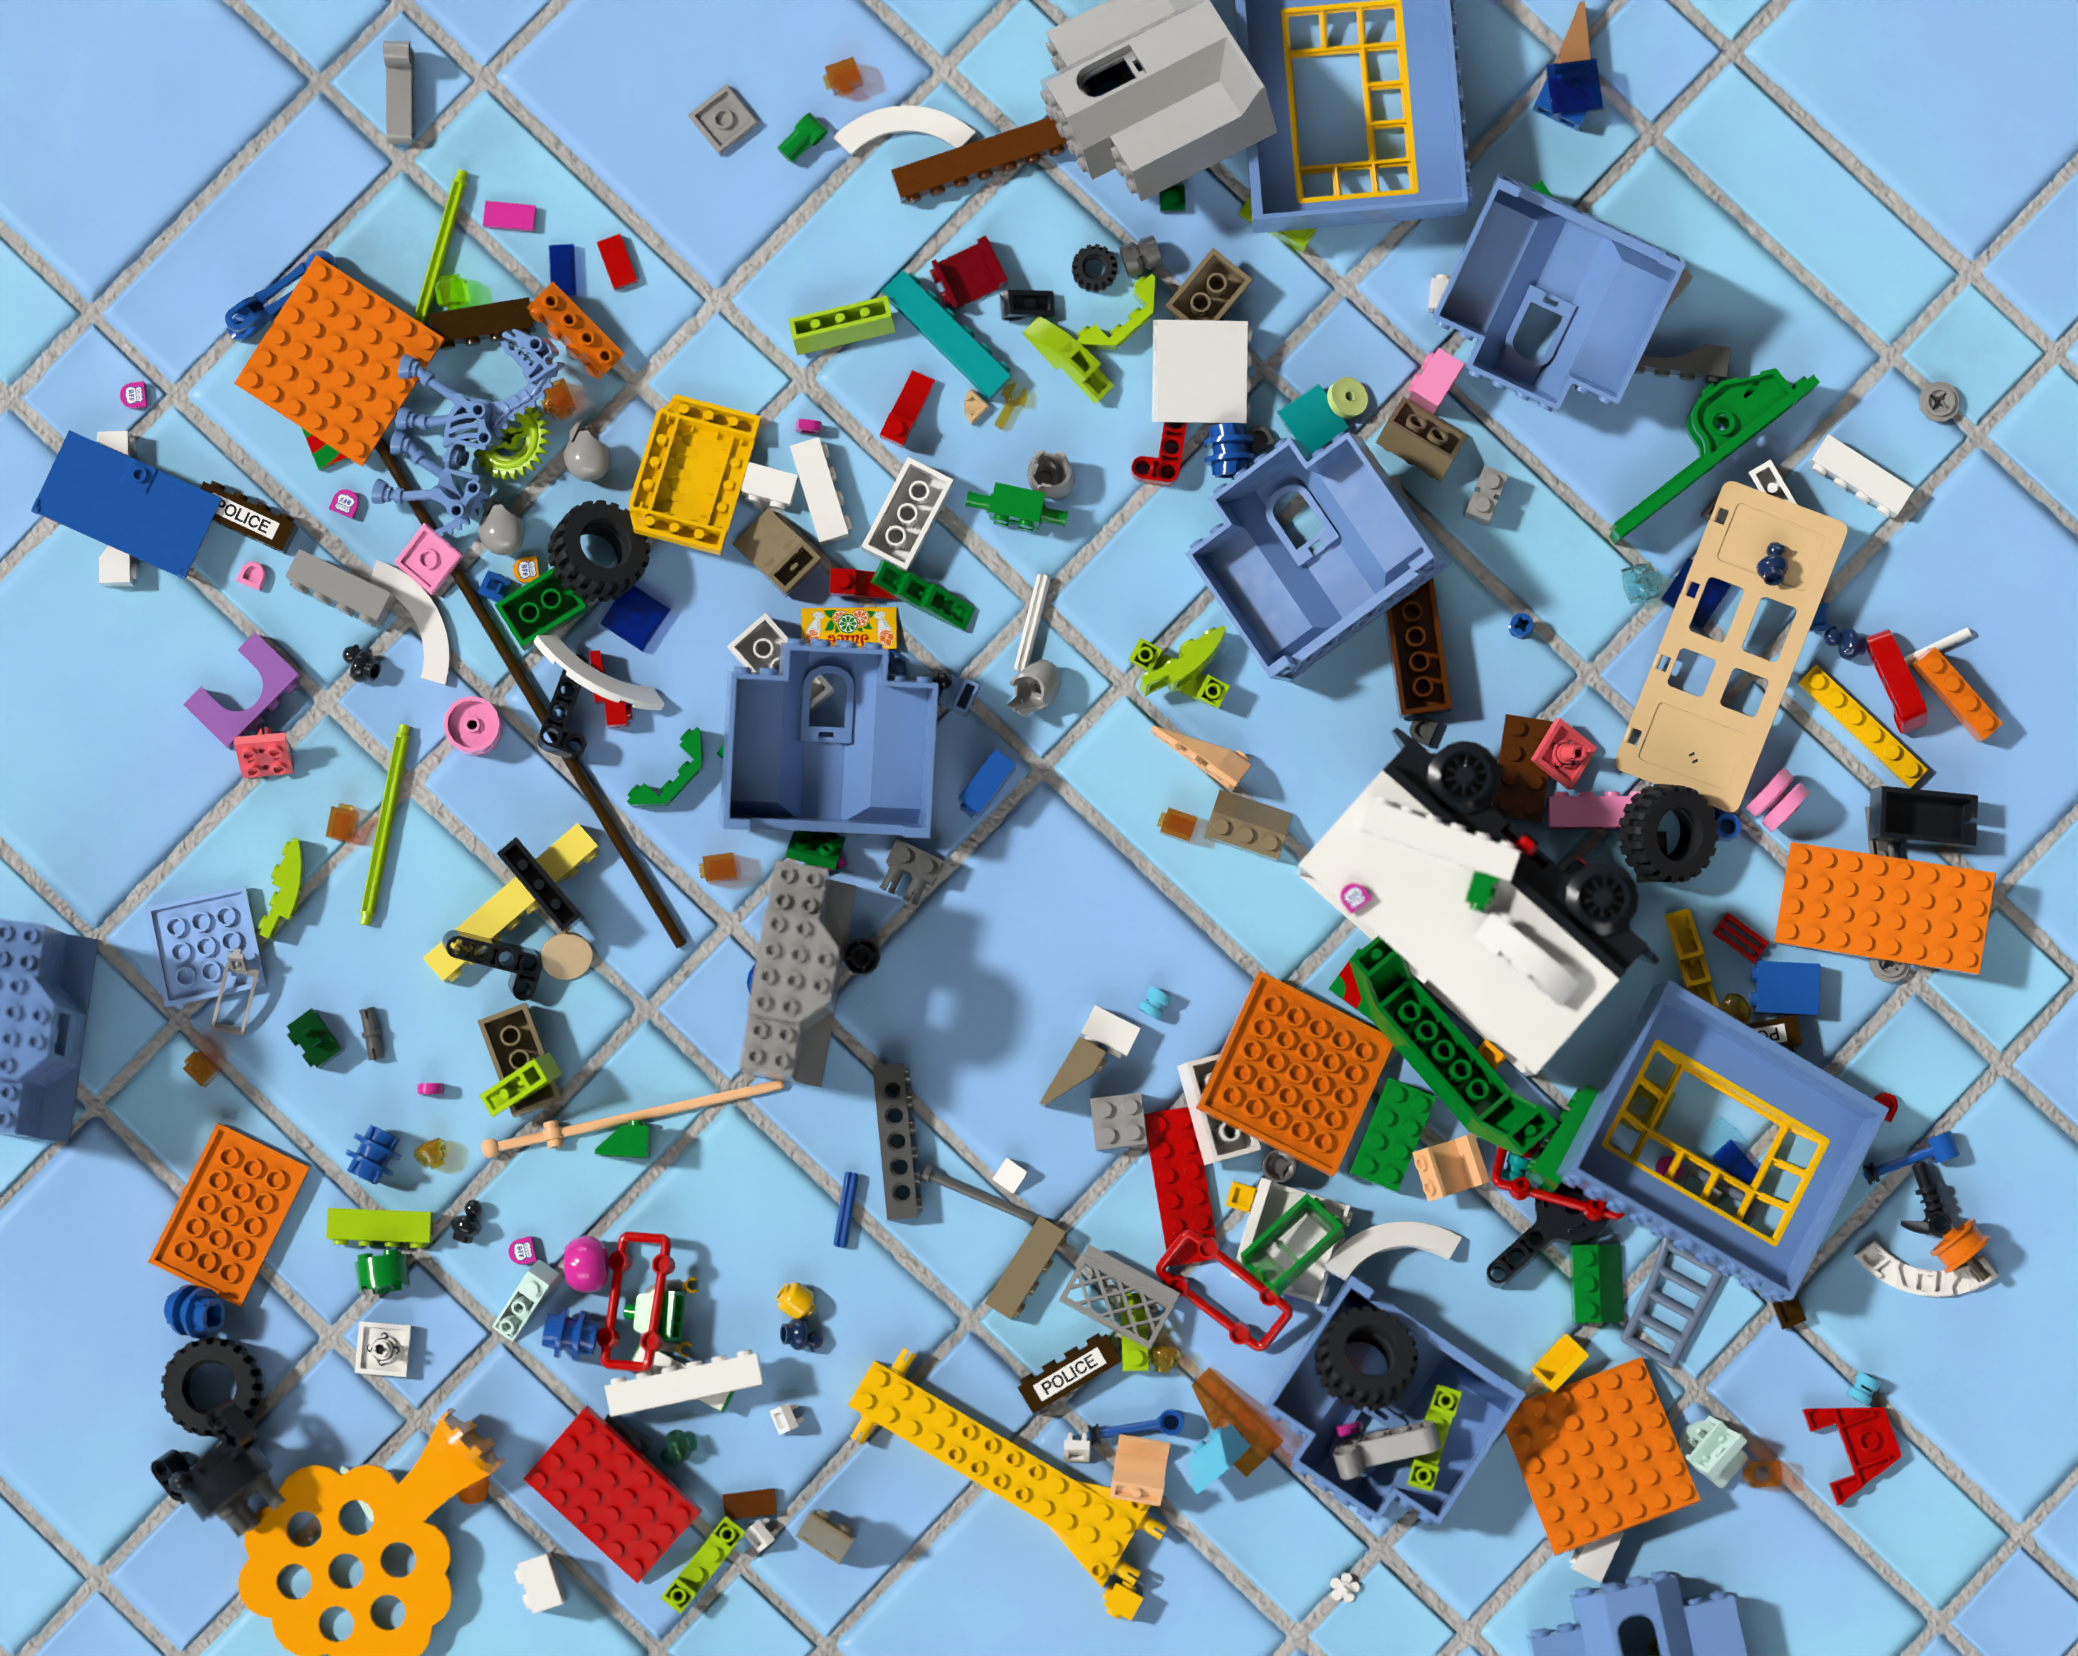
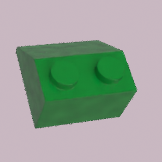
M629 1120L628 1125H621L595 1149V1155L650 1159L652 1128L646 1126L644 1121Z

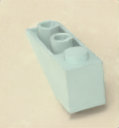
M539 1259L527 1271L492 1328L513 1342L547 1295L560 1273Z

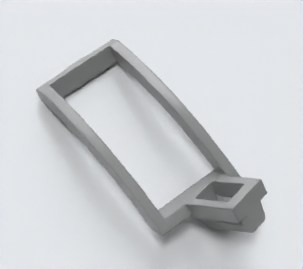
M235 948L233 953H228L227 956L228 962L225 965L211 1029L244 1036L259 970L247 967L241 948ZM228 971L254 977L242 1028L216 1022Z

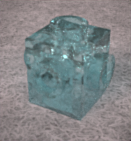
M1651 562L1621 569L1623 588L1630 604L1660 597L1661 575L1659 571H1654Z

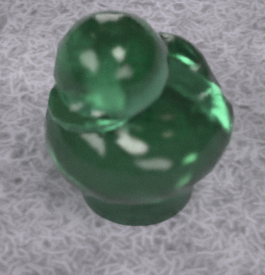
M679 1429L668 1432L665 1436L667 1448L662 1450L660 1460L664 1465L674 1468L677 1467L678 1461L688 1460L692 1452L698 1447L696 1436L691 1431L684 1432Z

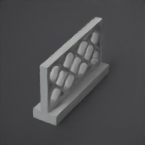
M1088 1245L1059 1301L1150 1350L1177 1302L1180 1293L1097 1248ZM1084 1265L1095 1271L1096 1279L1083 1281L1081 1270ZM1078 1278L1079 1283L1074 1284L1076 1279ZM1113 1280L1117 1282L1119 1291L1106 1294L1103 1281ZM1098 1283L1102 1295L1089 1298L1085 1286ZM1081 1287L1085 1300L1075 1302L1067 1296L1070 1290ZM1136 1292L1140 1295L1142 1303L1129 1306L1125 1294ZM1121 1295L1125 1307L1112 1311L1108 1298ZM1104 1300L1108 1312L1102 1314L1094 1312L1091 1303ZM1158 1304L1166 1310L1162 1316L1152 1318L1148 1306ZM1144 1307L1148 1320L1135 1323L1131 1310ZM1127 1312L1130 1324L1125 1326L1116 1324L1113 1315ZM1159 1322L1155 1328L1154 1323ZM1150 1325L1152 1336L1149 1341L1138 1335L1136 1327Z

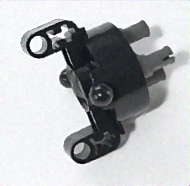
M225 1399L208 1410L205 1416L208 1426L221 1441L220 1444L206 1453L192 1466L179 1451L171 1449L152 1462L151 1472L173 1500L181 1501L182 1505L188 1503L202 1522L218 1516L221 1521L225 1520L236 1534V1537L239 1538L246 1531L250 1532L262 1522L248 1505V1499L255 1492L263 1496L272 1510L278 1508L286 1499L272 1484L273 1479L269 1476L268 1472L272 1469L273 1465L256 1445L259 1439L256 1437L254 1425L237 1403L231 1399Z

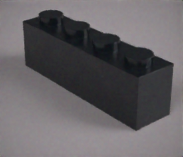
M517 837L497 852V855L564 934L584 919V916Z

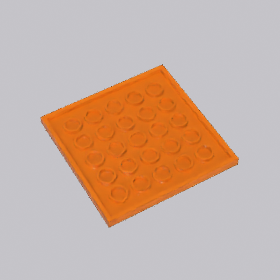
M316 255L234 384L363 467L396 417L398 409L405 403L419 381L418 376L411 379H400L398 377V367L404 354L412 356L426 370L445 338Z
M1258 971L1196 1109L1334 1177L1393 1044L1382 1032L1262 971Z
M1642 1357L1562 1386L1554 1393L1549 1391L1522 1401L1504 1426L1508 1441L1555 1557L1701 1501Z

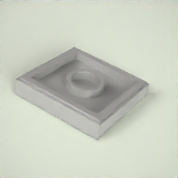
M727 84L688 114V118L719 156L759 125L758 121Z

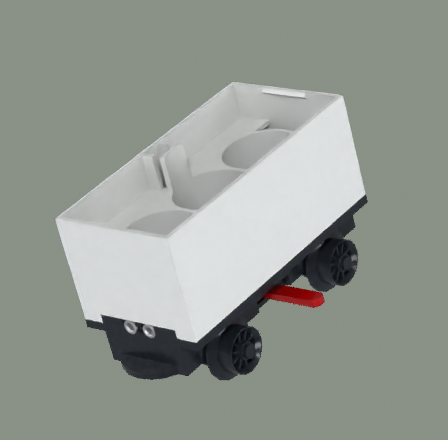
M1395 727L1391 732L1401 751L1386 765L1298 864L1295 873L1372 941L1379 935L1405 958L1411 975L1479 1036L1484 1040L1487 1039L1506 1056L1505 1059L1523 1075H1534L1620 980L1637 958L1657 965L1660 961L1657 955L1648 947V944L1630 929L1629 923L1637 912L1639 900L1636 883L1627 871L1615 864L1598 862L1588 865L1579 857H1576L1563 870L1538 849L1539 843L1526 832L1522 835L1503 816L1492 808V800L1499 790L1501 773L1498 761L1487 748L1476 742L1458 741L1448 744L1437 753H1430L1413 737L1411 738L1405 732ZM1380 797L1392 802L1391 807L1401 809V806L1416 810L1415 815L1423 818L1426 817V814L1442 819L1440 824L1449 827L1451 823L1466 827V833L1475 835L1476 832L1491 836L1490 841L1498 844L1501 843V840L1515 844V850L1520 851L1510 882L1500 880L1499 884L1492 885V888L1496 889L1495 897L1492 904L1487 903L1484 913L1469 909L1470 904L1465 903V898L1474 870L1359 831L1370 799L1376 801V798ZM1357 883L1365 888L1372 899L1352 914H1349L1341 902L1340 894L1347 884ZM1491 913L1500 919L1504 915L1516 924L1514 929L1533 942L1557 963L1561 964L1564 962L1575 971L1573 976L1580 983L1561 1007L1545 997L1526 981L1522 975L1487 951L1473 938Z

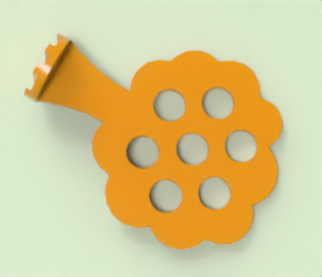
M449 1408L437 1420V1425L422 1455L400 1483H398L391 1472L377 1465L366 1464L356 1466L344 1475L331 1467L317 1464L299 1468L286 1478L279 1489L280 1494L286 1499L283 1504L275 1510H272L269 1505L256 1513L262 1522L250 1532H245L244 1546L249 1559L240 1571L238 1589L240 1598L249 1610L258 1616L272 1618L271 1622L275 1636L285 1649L297 1656H321L325 1654L329 1656H419L426 1650L431 1642L433 1625L443 1619L451 1607L453 1591L447 1575V1570L451 1563V1546L446 1535L437 1526L425 1520L438 1507L462 1489L490 1474H494L505 1463L504 1457L499 1460L493 1452L492 1448L496 1444L489 1437L483 1440L474 1432L478 1426L473 1421L462 1422L452 1415L456 1410ZM360 1500L368 1504L372 1509L374 1516L373 1525L365 1534H351L342 1526L340 1513L347 1502ZM303 1511L315 1515L322 1527L319 1540L314 1545L307 1547L295 1543L288 1531L289 1521L293 1515ZM395 1542L405 1543L414 1551L416 1558L415 1567L409 1575L396 1577L388 1573L384 1568L382 1555L389 1544ZM340 1554H352L363 1565V1578L353 1588H342L335 1584L331 1578V1563ZM290 1564L301 1565L311 1575V1589L303 1598H289L279 1588V1574L285 1566ZM392 1595L403 1603L406 1614L403 1623L398 1628L391 1630L383 1629L374 1621L372 1606L380 1596ZM329 1607H343L353 1617V1632L346 1640L334 1641L326 1637L322 1632L320 1625L321 1616Z

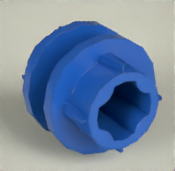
M1221 423L1209 427V438L1205 439L1203 444L1205 448L1213 449V455L1205 458V465L1211 466L1212 475H1215V478H1234L1233 476L1238 471L1244 468L1249 469V463L1254 462L1255 454L1246 453L1245 446L1254 443V437L1247 435V429L1243 423Z
M371 1124L364 1136L355 1133L353 1138L361 1141L356 1152L347 1149L345 1154L353 1158L347 1171L375 1185L378 1184L383 1173L392 1176L393 1171L386 1168L391 1157L400 1160L402 1155L394 1152L400 1139Z
M186 1284L180 1287L178 1291L167 1296L164 1316L167 1320L166 1323L170 1324L172 1330L177 1334L202 1339L217 1331L220 1327L222 1328L225 1319V1307L223 1300L219 1299L217 1293L211 1288Z
M563 1307L561 1315L548 1313L543 1330L542 1346L554 1349L555 1358H560L562 1350L572 1351V1361H578L580 1354L593 1355L597 1343L599 1322L588 1320L587 1311L583 1310L580 1312L579 1319L569 1317V1308Z

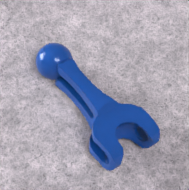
M315 251L308 256L305 263H300L285 277L229 309L225 315V322L230 337L235 341L242 342L259 332L268 321H272L279 314L293 290L269 305L267 302L302 278L316 255L338 268L335 257L327 251Z

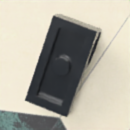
M1006 290L1000 293L1001 319L1004 321H1015L1026 317L1040 316L1051 318L1055 316L1053 291Z

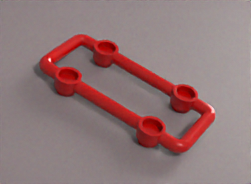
M1538 1141L1522 1156L1533 1158L1537 1151L1542 1153L1543 1150L1539 1148L1540 1142ZM1499 1146L1497 1147L1491 1180L1496 1187L1509 1191L1514 1199L1525 1200L1529 1196L1583 1211L1585 1216L1591 1221H1599L1603 1217L1619 1220L1625 1216L1621 1211L1618 1214L1606 1208L1605 1203L1600 1199L1597 1201L1590 1199L1585 1202L1531 1187L1529 1180L1525 1177H1518L1513 1181L1502 1179L1507 1150Z
M1192 1229L1183 1230L1156 1265V1273L1160 1279L1168 1284L1167 1287L1179 1292V1297L1184 1296L1227 1329L1230 1340L1235 1344L1242 1345L1245 1343L1255 1351H1264L1292 1318V1306L1281 1296L1277 1297L1259 1279L1219 1250V1243L1212 1236L1203 1237ZM1188 1239L1197 1245V1250L1201 1257L1216 1259L1259 1293V1299L1262 1304L1266 1306L1275 1305L1283 1311L1261 1341L1251 1336L1250 1327L1246 1323H1234L1190 1289L1189 1281L1185 1276H1173L1166 1270Z
M625 1232L619 1237L617 1251H614L609 1257L608 1263L609 1267L613 1270L607 1316L605 1327L597 1334V1343L602 1347L600 1361L607 1369L646 1372L653 1366L655 1352L659 1351L664 1345L663 1338L658 1333L666 1278L675 1269V1262L670 1256L671 1240L665 1234ZM628 1242L661 1244L660 1254L656 1255L652 1261V1269L657 1275L649 1328L640 1339V1345L645 1350L643 1362L610 1359L611 1350L620 1343V1335L615 1330L623 1272L629 1270L632 1265L631 1257L626 1253Z

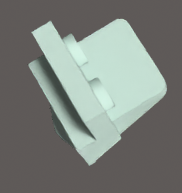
M1708 1416L1706 1420L1697 1421L1682 1429L1678 1446L1685 1463L1693 1470L1703 1474L1719 1488H1723L1748 1459L1747 1454L1742 1450L1747 1440L1741 1434L1728 1429L1722 1421Z

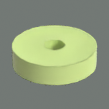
M1350 377L1340 378L1329 387L1327 392L1328 404L1339 417L1345 419L1355 418L1367 407V392L1356 379Z

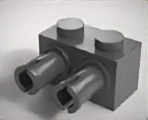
M896 839L886 860L889 869L879 888L886 891L889 883L892 882L888 892L894 895L903 874H909L912 881L902 899L909 902L912 894L915 893L911 903L918 905L926 885L929 886L930 884L933 886L944 862L938 857Z

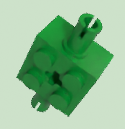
M995 482L994 491L991 493V496L968 490L965 504L966 507L987 510L989 520H993L994 525L1008 527L1009 524L1019 526L1018 530L1030 533L1034 529L1039 530L1040 524L1043 522L1065 527L1068 511L1047 508L1044 492Z

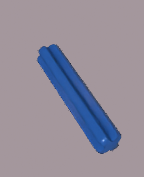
M846 1172L844 1176L833 1242L835 1247H847L859 1177L854 1172Z

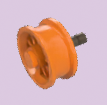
M1975 1218L1968 1220L1957 1229L1955 1227L1951 1228L1943 1235L1944 1239L1930 1251L1932 1257L1937 1256L1945 1265L1944 1272L1946 1274L1967 1262L1975 1273H1978L1980 1279L1984 1281L1991 1274L1984 1268L1975 1254L1991 1238L1989 1235L1984 1236L1975 1226L1977 1222Z

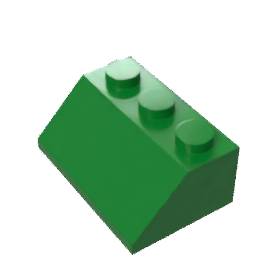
M1621 1244L1569 1246L1572 1323L1624 1322Z

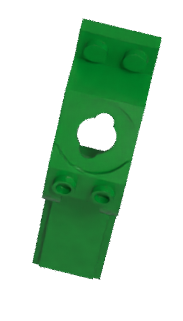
M1777 368L1761 371L1759 375L1743 379L1736 377L1723 380L1717 385L1713 382L1709 384L1698 395L1700 399L1691 409L1686 420L1688 436L1697 447L1699 458L1617 520L1610 528L1612 533L1609 535V539L1614 545L1811 393L1820 383L1814 374L1808 379L1804 375L1791 387ZM1745 392L1751 394L1747 398H1744ZM1715 423L1721 424L1724 430L1716 428Z

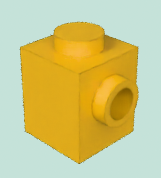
M1124 1580L1121 1584L1115 1582L1114 1586L1109 1584L1102 1596L1105 1600L1103 1605L1107 1607L1106 1613L1118 1620L1123 1616L1130 1621L1141 1604L1143 1597L1135 1593V1586Z

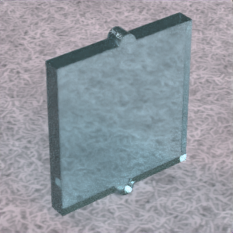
M1718 1116L1689 1150L1726 1172L1750 1144L1737 1133V1128H1732Z

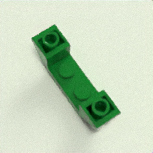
M696 727L693 731L689 728L680 738L682 741L679 745L680 748L693 761L691 763L686 761L677 771L680 775L673 782L668 780L661 787L660 791L662 794L660 796L645 783L641 786L638 784L634 786L627 794L629 797L627 803L631 807L669 806L703 769L702 732L699 728Z

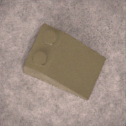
M1079 1036L1039 1105L1042 1107L1047 1106L1091 1078L1095 1072L1100 1074L1107 1063V1059L1104 1058L1106 1052Z

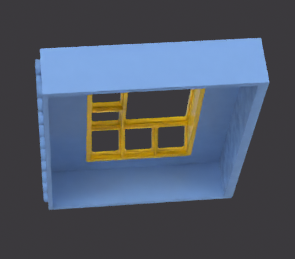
M1234 0L1238 45L1265 86L1277 133L1246 148L1253 233L1467 215V207H1472L1471 200L1473 198L1472 186L1467 185L1470 175L1469 160H1464V158H1467L1468 140L1467 135L1462 136L1465 133L1466 118L1465 111H1460V109H1463L1464 96L1463 86H1458L1461 84V63L1456 62L1459 53L1458 37H1453L1456 36L1457 28L1456 13H1451L1454 11L1455 0ZM1394 8L1396 40L1367 43L1364 12L1373 9ZM1355 11L1357 13L1358 44L1329 46L1327 14ZM1319 15L1321 46L1319 48L1292 50L1289 17ZM1396 50L1400 79L1370 82L1367 53ZM1358 53L1360 55L1369 160L1301 166L1292 59ZM1400 89L1403 118L1374 121L1371 91ZM1404 128L1406 157L1377 160L1374 131L1378 129ZM1405 166L1408 168L1409 189L1380 191L1378 169ZM1370 171L1372 192L1342 194L1340 172ZM1332 174L1334 195L1304 197L1303 175Z
M1668 980L1653 986L1556 1174L1562 1177L1561 1181L1564 1184L1573 1188L1577 1186L1583 1189V1194L1595 1201L1600 1199L1607 1203L1606 1208L1618 1214L1620 1211L1629 1216L1628 1220L1638 1226L1643 1224L1650 1228L1652 1235L1660 1239L1665 1237L1673 1242L1672 1246L1683 1252L1688 1250L1695 1254L1694 1258L1697 1261L1706 1265L1710 1263L1716 1266V1271L1721 1275L1735 1277L1739 1280L1738 1284L1748 1290L1754 1288L1761 1293L1760 1297L1771 1303H1774V1301L1782 1302L1783 1300L1794 1298L1889 1108ZM1656 1050L1675 1065L1663 1091L1644 1077V1073ZM1683 1071L1779 1126V1130L1750 1186L1654 1130V1126ZM1639 1084L1658 1099L1646 1124L1627 1111V1106ZM1621 1118L1640 1131V1136L1630 1156L1609 1144ZM1788 1131L1818 1144L1805 1170L1776 1157ZM1648 1138L1675 1152V1157L1665 1176L1658 1174L1637 1161ZM1683 1158L1710 1172V1177L1699 1197L1672 1182ZM1770 1165L1801 1177V1181L1789 1203L1759 1191V1187ZM1719 1178L1745 1193V1197L1734 1217L1707 1202ZM1754 1198L1784 1211L1772 1237H1768L1742 1222Z

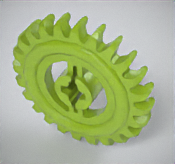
M537 406L535 408L526 407V414H515V421L520 422L523 427L518 429L509 426L508 429L502 428L501 431L504 433L503 442L498 447H493V451L477 449L473 453L474 457L479 458L478 465L484 466L486 473H491L492 470L493 477L499 478L500 474L503 480H508V475L510 474L512 479L517 480V472L527 477L526 468L536 471L533 466L534 461L543 464L538 455H548V452L542 446L551 445V442L544 439V436L551 435V432L543 429V427L549 425V422L540 420L545 414L541 411L535 412L538 410ZM505 448L506 450L516 454L511 456H503L499 454L497 450Z

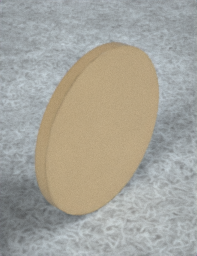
M577 933L556 934L548 939L542 948V965L545 971L554 978L561 980L577 978L586 972L591 964V946L583 936Z

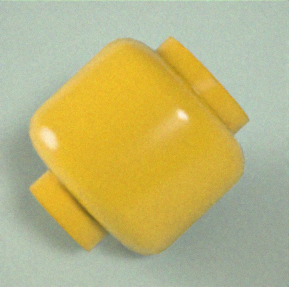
M798 1282L784 1284L776 1296L778 1309L792 1319H801L804 1316L809 1317L816 1306L813 1303V1292Z

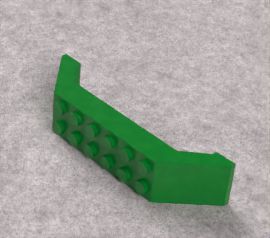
M1379 935L1349 960L1367 1016L1470 1133L1521 1157L1558 1124L1541 1104L1538 1106L1515 1094L1412 977L1406 959Z

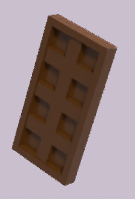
M1505 715L1498 760L1501 773L1500 786L1492 800V808L1501 816L1530 822H1542L1549 775L1533 763L1531 758L1554 721Z

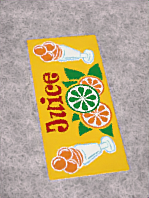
M896 607L801 608V639L805 640V643H810L811 638L826 639L836 645V640H850L856 642L857 646H864V642H875L882 644V648L896 649Z

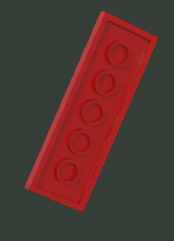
M1183 1107L1144 1114L1146 1136L1166 1251L1178 1235L1187 1229H1192L1203 1237L1212 1236L1216 1239L1203 1158L1189 1108ZM1188 1239L1171 1261L1169 1267L1212 1260L1214 1258L1205 1259L1201 1257L1198 1253L1197 1245Z

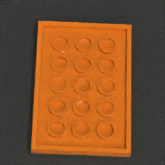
M217 1123L148 1262L194 1285L211 1288L219 1297L242 1307L310 1167Z

